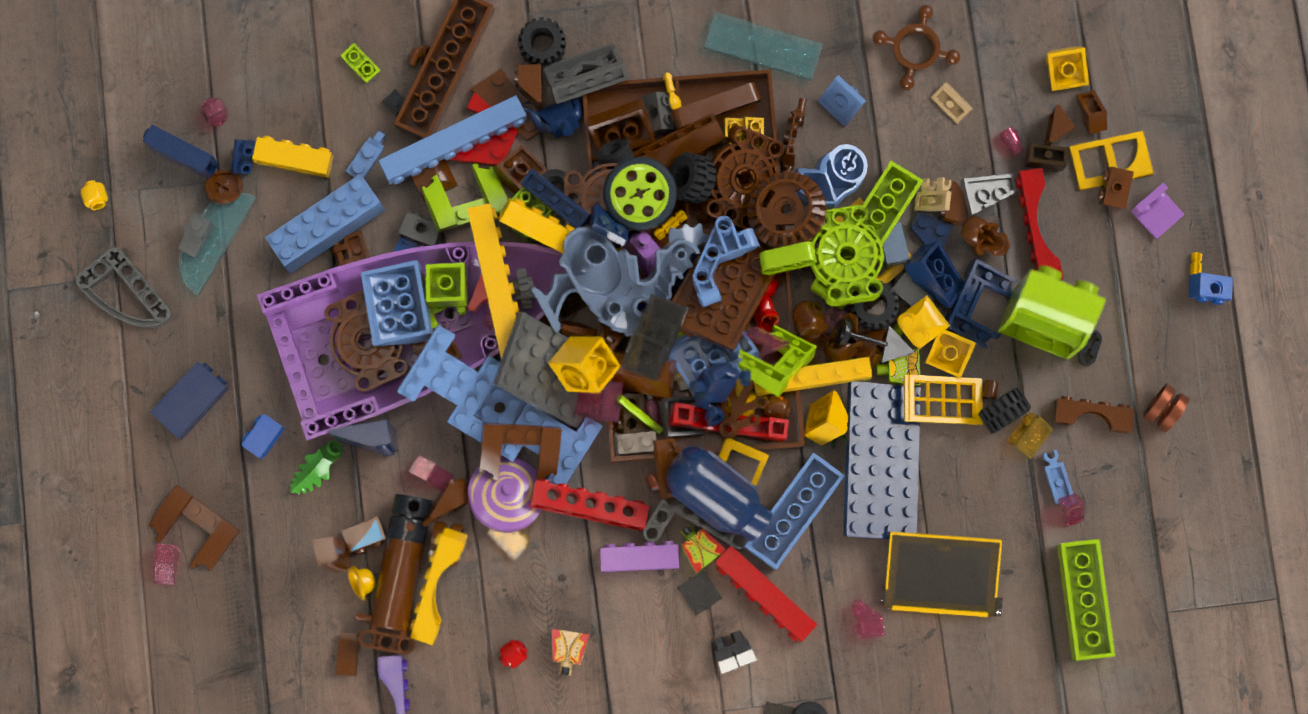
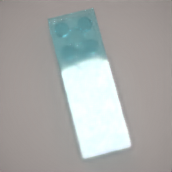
M715 12L704 49L812 81L823 44Z

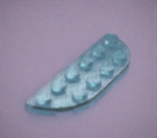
M241 192L239 198L227 204L211 202L203 211L201 216L214 224L213 230L196 259L182 251L179 255L182 280L197 296L202 292L257 199L255 196Z

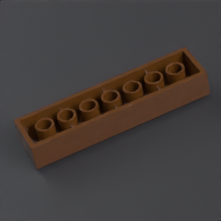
M483 0L453 1L394 122L397 130L419 140L437 132L493 16L494 7L492 4Z

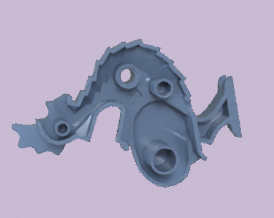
M700 223L694 227L684 224L680 229L671 227L669 229V242L662 249H656V262L650 276L645 279H639L636 255H629L626 249L617 252L605 236L588 227H578L571 231L563 241V254L558 264L564 267L566 272L553 273L551 286L545 294L537 287H532L531 290L556 333L560 330L558 316L564 299L569 293L577 292L589 305L588 308L598 316L597 321L610 326L611 330L624 333V336L640 335L654 298L658 297L666 301L671 298V286L675 283V276L683 279L682 274L687 268L693 267L689 256L692 253H700L697 246L708 242L710 236L703 233ZM644 301L646 303L645 308L637 310L638 303Z

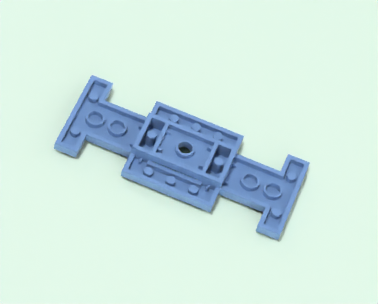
M437 325L397 389V392L414 402L425 385L453 402L456 406L447 422L481 442L482 422L484 421L490 423L560 426L562 433L557 475L554 476L551 473L546 477V480L555 485H558V483L567 484L601 430L602 425L585 415L578 429L574 431L550 415L493 385L500 362L487 355L479 370H474L445 352L454 339L455 334ZM498 402H502L505 405L504 411L500 413L494 410V406ZM502 444L501 455L513 462L523 446L537 454L539 446Z

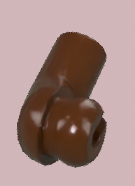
M428 45L415 47L412 50L407 65L415 68L418 60L425 58L431 47Z

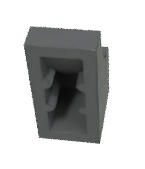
M193 213L185 227L184 237L178 249L196 259L213 230L214 224L204 217Z

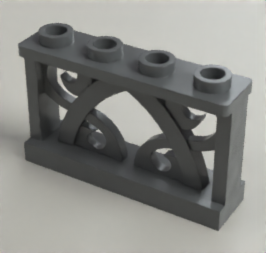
M614 43L543 67L546 80L557 104L629 79L625 64ZM594 69V70H592V71H589V72L580 74V73H582V72H585V71Z

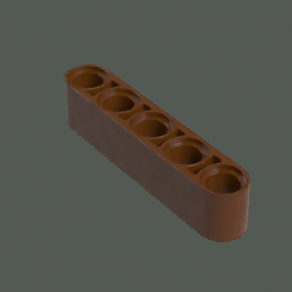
M752 82L679 107L671 111L670 114L676 129L679 130L711 113L714 114L715 118L755 105L762 99L755 83Z

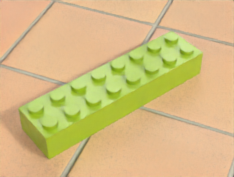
M890 161L862 205L868 211L864 224L876 233L882 247L923 182L921 178L893 161ZM859 213L855 216L856 219H863ZM843 249L840 253L844 260H852L854 258V255L846 251V249ZM816 278L810 291L825 299L829 287ZM855 289L849 290L851 295L855 291ZM830 293L833 299L840 298L838 293ZM846 305L836 307L843 310Z

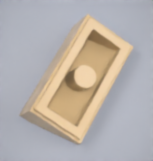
M948 83L943 84L931 97L957 124L973 109Z

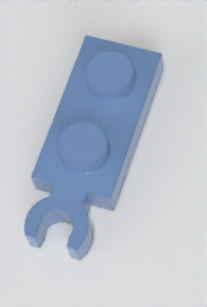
M1053 450L1054 456L1052 459L1048 458L1046 452L1043 453V459L1049 465L1044 467V471L1054 503L1058 504L1075 498L1064 463L1057 462L1058 452Z

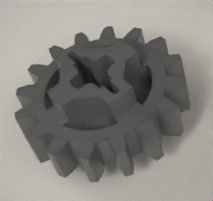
M526 268L516 269L517 279H513L516 301H521L523 311L532 309L531 300L536 299L531 290L534 287L532 276L527 277Z

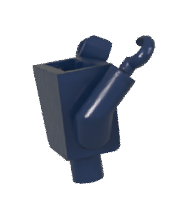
M580 96L559 104L554 103L538 112L525 108L526 104H531L530 101H526L522 105L524 111L530 113L529 117L538 131L551 134L555 138L563 135H572L574 130L580 127L579 120L584 112Z

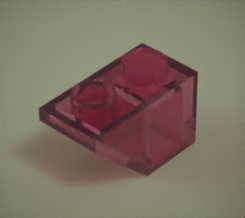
M860 599L855 600V604L852 605L853 616H857L858 624H855L856 636L860 635V639L885 636L882 616Z

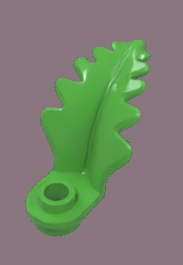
M330 441L322 446L317 453L306 454L304 459L307 464L298 465L301 472L294 473V476L297 478L291 479L293 483L290 484V492L300 494L302 491L305 494L307 493V488L309 491L314 490L313 484L321 487V478L329 480L331 464L339 459L343 453L342 445L337 441Z

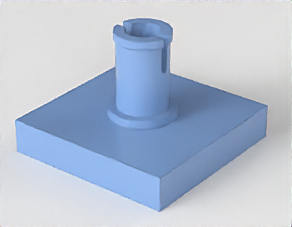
M838 75L825 90L818 102L845 127L866 100L859 95L858 89L854 90L855 86H850Z

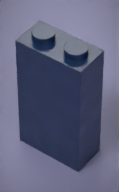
M151 125L150 129L147 128L143 134V142L150 150L206 179L211 177V174L216 171L219 165L212 155L154 125Z
M197 362L150 412L180 440L193 429L229 390L225 386L227 382L220 375L215 377L211 373L213 369L207 363L202 365L200 362Z

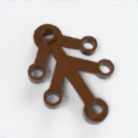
M752 379L749 380L748 386L743 387L738 399L735 392L737 384L733 387L729 395L732 407L730 417L727 411L728 400L724 402L722 407L720 402H715L716 407H720L725 414L719 427L720 434L724 438H734L739 429L749 425L757 426L761 421L760 416L757 414H750L748 418L737 421L740 414L758 407L766 408L769 404L768 398L764 396H759L756 400L746 403L753 385L756 383ZM764 399V404L761 406L760 400ZM755 416L756 422L752 423V417ZM729 426L732 427V430H731L730 433L728 432V427H729Z

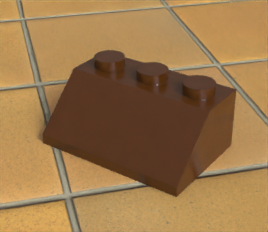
M642 99L589 116L588 128L598 150L608 142L616 139L626 140L631 149L655 142L650 117Z
M621 350L614 353L616 360L621 366L613 375L615 389L672 398L677 360L666 358L663 366H656L661 367V370L655 379L625 367L632 352Z

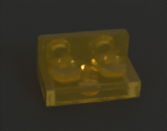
M1030 412L1022 419L1019 427L1011 433L1007 443L1015 446L1027 458L1032 459L1054 429L1042 417Z
M490 529L487 532L513 561L531 545L528 542L530 538L523 531L520 533L518 531L501 532Z

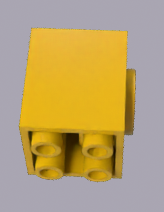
M569 337L548 362L567 392L600 393L621 367L602 337Z

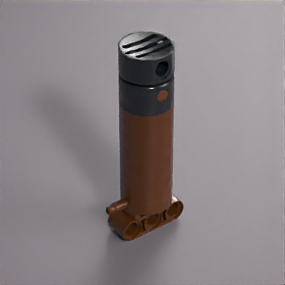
M395 494L391 513L395 515L390 517L371 615L356 613L354 618L370 623L369 629L360 631L357 636L358 643L363 647L399 654H410L415 648L414 641L407 637L428 530V525L424 527L422 523L433 505L432 500L403 494ZM410 502L416 505L415 512L409 510L408 504ZM364 633H369L372 637L369 644H364L361 640ZM385 636L391 639V644L387 648L381 645V639ZM403 640H408L410 643V648L407 651H403L400 648Z

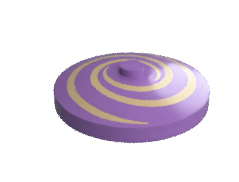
M502 456L498 480H494L492 478L493 474L485 469L480 472L478 467L470 479L467 497L473 514L481 523L493 530L514 532L528 527L537 519L541 509L529 507L532 487L537 478V471L530 464L518 458H515L512 462Z

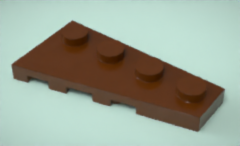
M502 68L470 88L473 93L480 96L491 107L513 96H517L521 105L524 103ZM525 112V123L515 129L526 141H529L541 132L538 131L530 119V113Z

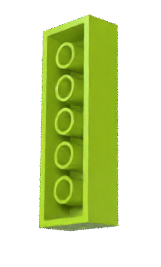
M1100 539L1057 544L1072 661L1114 657L1115 650Z

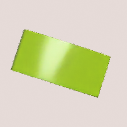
M355 43L340 55L366 83L380 71Z

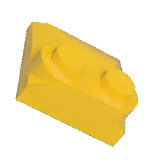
M1071 47L1046 53L1051 91L1089 85L1085 47Z
M927 295L896 318L899 327L918 349H921L950 327V324Z
M944 330L936 337L925 363L961 378L974 352L976 343Z

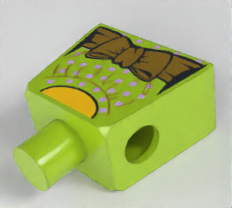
M914 349V353L889 360L887 364H876V375H887L888 384L904 386V375H920L919 349ZM914 382V387L921 386V383Z

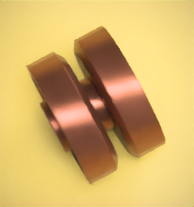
M1168 383L1161 388L1143 414V418L1150 423L1155 422L1159 418L1157 428L1164 433L1168 432L1178 421L1190 401V398L1183 393L1178 394L1173 399L1176 388Z

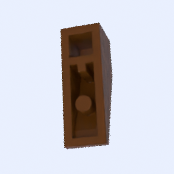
M454 478L445 484L446 488L440 492L422 523L424 527L468 504V484L464 478L457 481Z

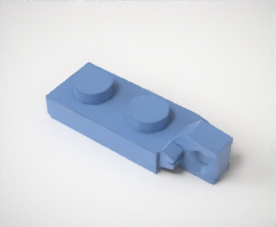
M378 131L373 139L369 137L347 168V174L354 178L361 174L364 179L383 153L384 146L382 143L386 138L385 134Z

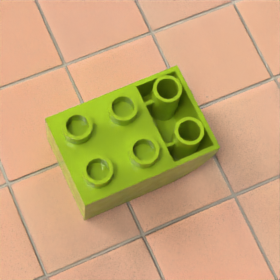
M1039 266L1037 272L1031 270L1013 289L997 332L1069 360L1085 346L1097 323L1106 299L1097 296L1099 288L1089 282L1077 280L1075 286L1060 281L1061 272L1047 266Z

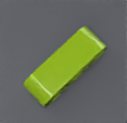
M802 242L767 250L759 254L762 274L764 275L807 267L817 262L813 242Z

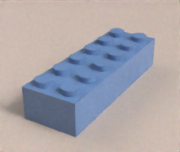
M359 174L266 236L265 239L286 270L291 274L341 241L345 236L350 235L383 213L385 209L363 176Z
M813 453L771 510L772 518L766 529L754 541H748L744 548L776 571L845 475Z

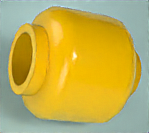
M94 180L86 182L85 186L80 190L84 205L92 210L105 207L108 201L105 186Z

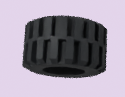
M539 17L540 20L537 21L533 18L531 23H525V28L522 27L520 30L521 34L518 35L519 50L524 61H528L529 65L541 64V66L561 61L566 48L563 29L558 26L556 21L553 23L550 18L544 20L543 17ZM547 35L552 38L553 45L546 51H537L531 46L532 40L536 36Z
M684 152L674 159V162L670 165L669 172L676 184V199L699 204L705 201L707 196L711 195V191L715 186L714 182H716V169H713L715 165L710 158Z
M880 281L883 285L880 296L886 301V310L878 316L867 314L863 308L864 302L850 304L852 314L858 318V324L862 325L865 329H871V331L890 326L895 321L899 312V299L896 291L888 283L884 284L883 281ZM868 287L871 293L878 292L875 287ZM855 291V293L853 292L852 296L859 295L857 291Z
M1014 388L984 407L978 415L992 434L997 433L1029 412L1031 405L1021 390Z

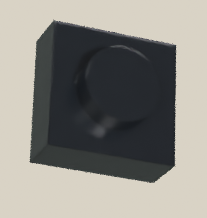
M394 89L382 103L396 117L405 102V98Z

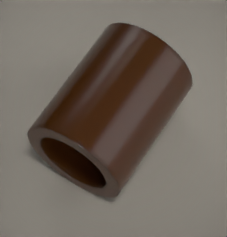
M985 380L983 398L996 400L999 382Z

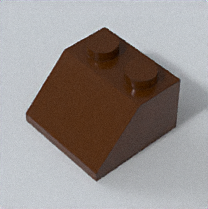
M541 64L518 65V71H514L516 87H519L520 93L539 111L542 110L543 83Z

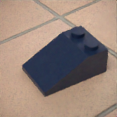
M938 240L920 246L904 267L913 282L946 308H950L958 298L963 280Z

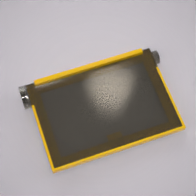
M890 531L885 592H881L880 604H884V608L901 611L1001 617L1003 598L997 597L1002 540Z

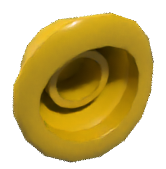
M355 566L349 568V583L355 594L364 601L365 595L375 589V577L366 568L359 570Z

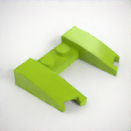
M478 164L471 165L483 198L451 207L437 175L432 177L433 183L428 188L424 186L421 188L437 233L469 224L470 218L467 208L490 203L491 208H495L497 215H499L508 199L493 167L490 166L489 169L478 168Z
M773 325L772 333L760 329L758 335L784 356L773 367L740 350L738 357L742 359V362L738 363V367L742 371L748 370L754 382L779 397L787 388L791 378L802 366L806 367L814 358L817 346Z

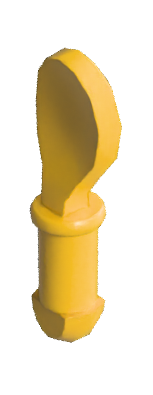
M666 72L663 80H665L666 92L669 94L670 108L675 110L681 107V101L674 93L676 89H674L672 75Z

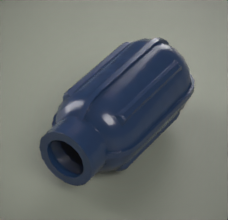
M694 446L685 447L675 456L667 468L666 482L668 488L672 491V495L718 531L739 533L751 542L763 533L771 521L772 512L760 503L757 487L712 451Z

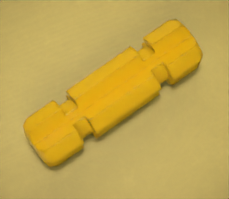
M679 210L675 213L676 216L670 217L661 225V228H657L653 232L658 240H662L666 233L669 234L671 227L676 228L680 225L679 222L685 221L687 215L684 211Z
M1193 252L1191 254L1190 275L1200 273L1202 269V263H1200L1202 261V253Z

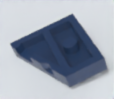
M595 203L591 208L590 229L624 246L628 241V230L618 224L609 213Z
M918 211L910 230L919 237L923 245L938 240L944 249L953 226Z

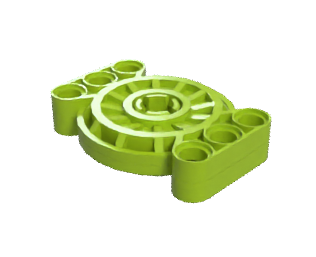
M862 205L826 210L825 224L813 240L814 246L817 240L819 245L815 249L817 262L811 265L818 280L829 287L825 300L830 306L836 307L874 301L883 290L882 283L876 279L884 260L883 247L876 233L864 224L868 211ZM854 213L861 214L863 219H856ZM835 216H841L844 221H836ZM843 249H846V251L854 255V258L852 260H844L840 253ZM879 262L878 269L875 271L874 267ZM873 286L878 292L871 293L868 287ZM855 289L859 295L852 296L849 290ZM836 292L840 298L833 299L830 293Z

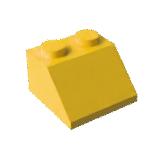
M835 390L814 401L809 407L804 436L821 446L845 434L848 429L849 417Z

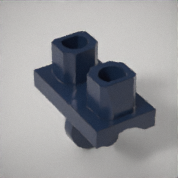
M235 139L234 150L231 152L233 156L232 173L251 174L255 143L253 139Z

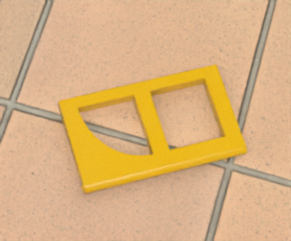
M1143 131L1069 146L1079 190L1098 187L1104 184L1102 176L1085 179L1079 151L1103 146L1108 167H1117L1112 144L1136 139L1137 151L1135 159L1125 169L1134 171L1132 179L1153 175L1154 171Z
M725 438L718 455L723 461H727L731 449L760 461L751 482L756 486L769 455L733 439Z

